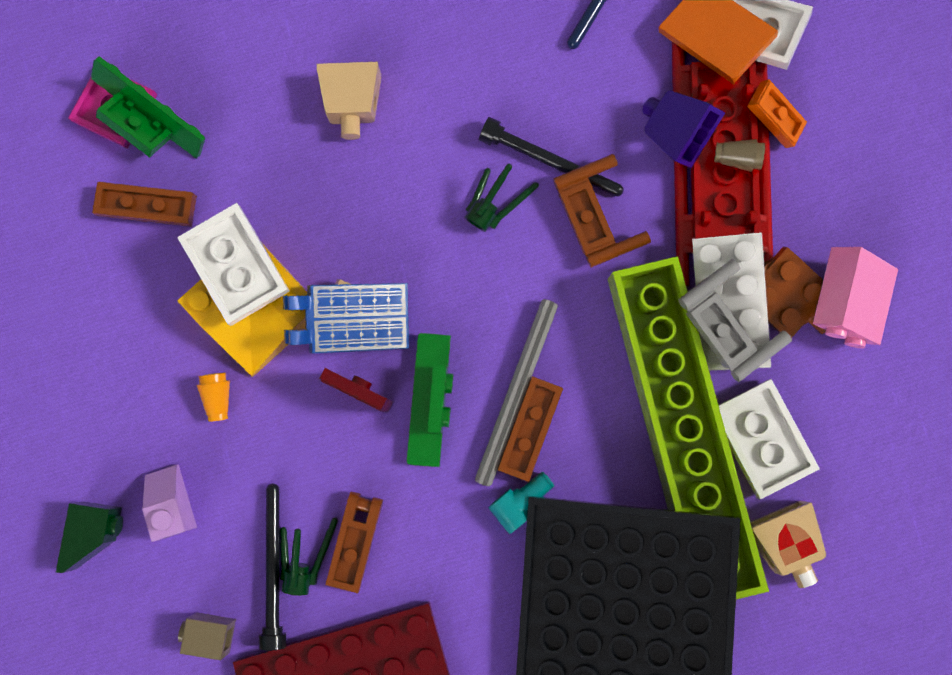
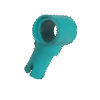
M542 471L522 488L506 491L488 509L505 530L511 534L527 521L529 497H543L555 485Z

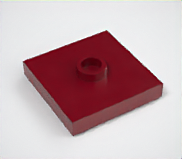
M324 368L319 378L321 382L379 411L389 412L393 401L371 391L372 383L356 375L353 376L352 380H349Z

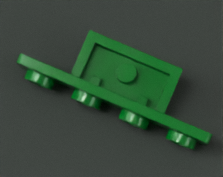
M100 56L93 60L91 79L113 95L112 98L97 109L96 118L149 158L170 139L197 159L201 155L205 137L196 127L182 120L170 107L163 105L148 94L141 85L135 84L113 64H109Z
M418 334L407 451V464L440 467L443 427H449L451 407H445L446 393L452 394L454 374L448 373L451 335Z

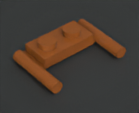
M614 154L553 178L554 185L559 193L558 196L590 268L651 243L647 231L618 243L615 242L588 179L618 166Z

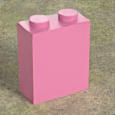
M831 247L813 324L826 330L825 335L829 337L844 339V344L850 347L864 349L866 344L880 345L898 269L863 247Z

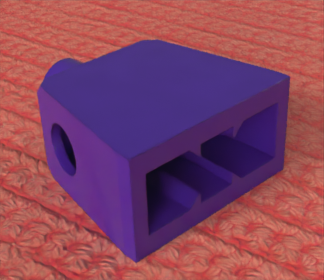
M671 90L666 91L661 100L650 97L642 108L643 114L650 118L644 127V132L671 159L690 168L694 165L725 112L705 101Z

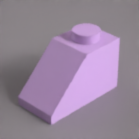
M179 464L145 475L142 510L151 542L197 528Z

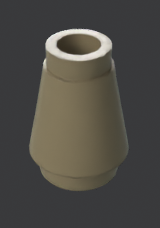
M757 139L724 143L717 142L714 162L753 172V169L761 170L764 160L765 143H759Z

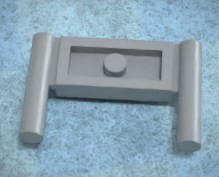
M731 259L679 298L678 301L687 310L686 315L725 368H729L732 377L737 382H740L792 342V338L786 331H782L759 350L756 349L754 343L714 290L740 270V265L737 261Z

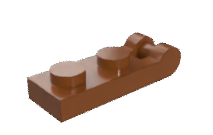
M350 492L325 585L354 593L360 592L383 506V499L373 497L370 500L362 498L360 493ZM357 510L368 513L366 522L354 520Z

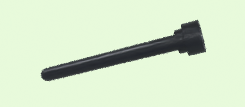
M491 117L487 118L478 139L488 145L492 143L498 145L501 143L564 173L582 167L504 131L505 127L500 125L501 122ZM596 174L588 178L592 186L611 195L620 196L623 194L624 188L621 184L604 176Z
M274 483L269 484L266 488V626L262 627V634H259V650L265 651L286 648V633L283 632V626H279V486Z

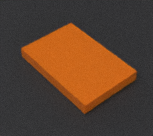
M682 0L659 26V33L732 84L742 76L778 34L777 29L733 0Z

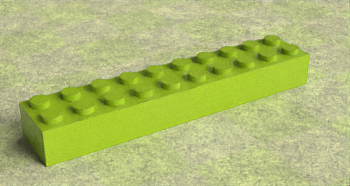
M678 256L614 271L607 280L668 510L740 517L736 600L769 592L699 332L686 315L687 310L678 301L679 298L687 293Z

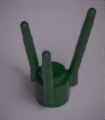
M510 163L505 166L484 199L481 198V195L491 173L489 168L485 169L472 201L465 209L467 214L464 218L483 232H486L489 226L495 229L506 215L539 187V184L534 182L496 215L497 207L491 202L512 169Z
M337 518L331 520L311 571H308L309 565L299 563L301 530H294L291 563H289L286 527L280 529V580H283V593L298 596L309 594L310 585L317 584L318 572L338 523Z

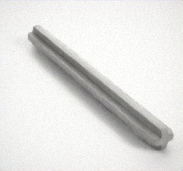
M543 299L539 305L477 471L475 481L484 486H491L556 313L558 306L550 300Z

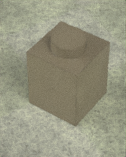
M198 612L186 618V621L182 622L178 633V642H182L180 654L221 661L230 653L236 619Z

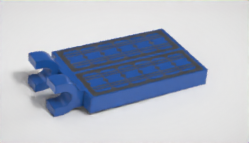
M408 283L307 285V295L283 296V310H305L306 329L284 330L285 344H309V353L312 354L409 349Z

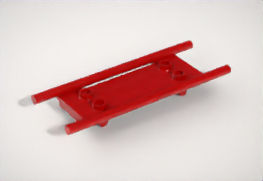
M672 42L673 91L705 101L725 112L691 168L692 214H688L687 166L674 161L676 256H678L686 287L690 286L689 254H693L692 239L762 232L764 262L773 258L769 130L747 107L760 82L768 80L767 64L754 61L742 76L732 84L702 62H691L690 65H685V50ZM757 139V142L765 143L764 160L761 170L753 169V172L714 162L717 142L724 143Z

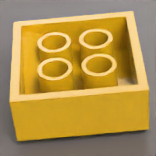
M263 244L290 292L283 296L307 295L306 289ZM202 280L198 281L177 300L192 318L252 377L289 345L285 344L284 330L306 329L305 310H283V296L232 326L226 323Z

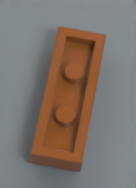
M97 182L92 213L101 217L192 227L197 195L186 191Z
M532 376L497 469L498 471L527 482L530 481L563 391L562 387Z

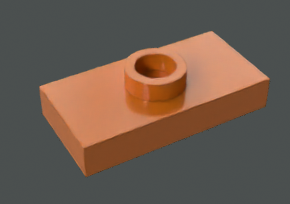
M770 79L760 82L747 107L785 148L795 147L807 121Z

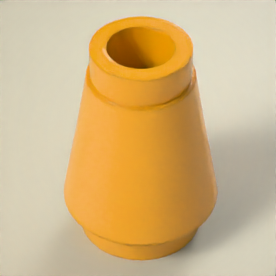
M226 372L198 376L199 384L196 386L208 417V422L228 419L230 380H226Z

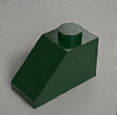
M84 501L69 503L56 572L65 573L79 568L116 541V537L120 534L123 527V517L120 516L122 507Z

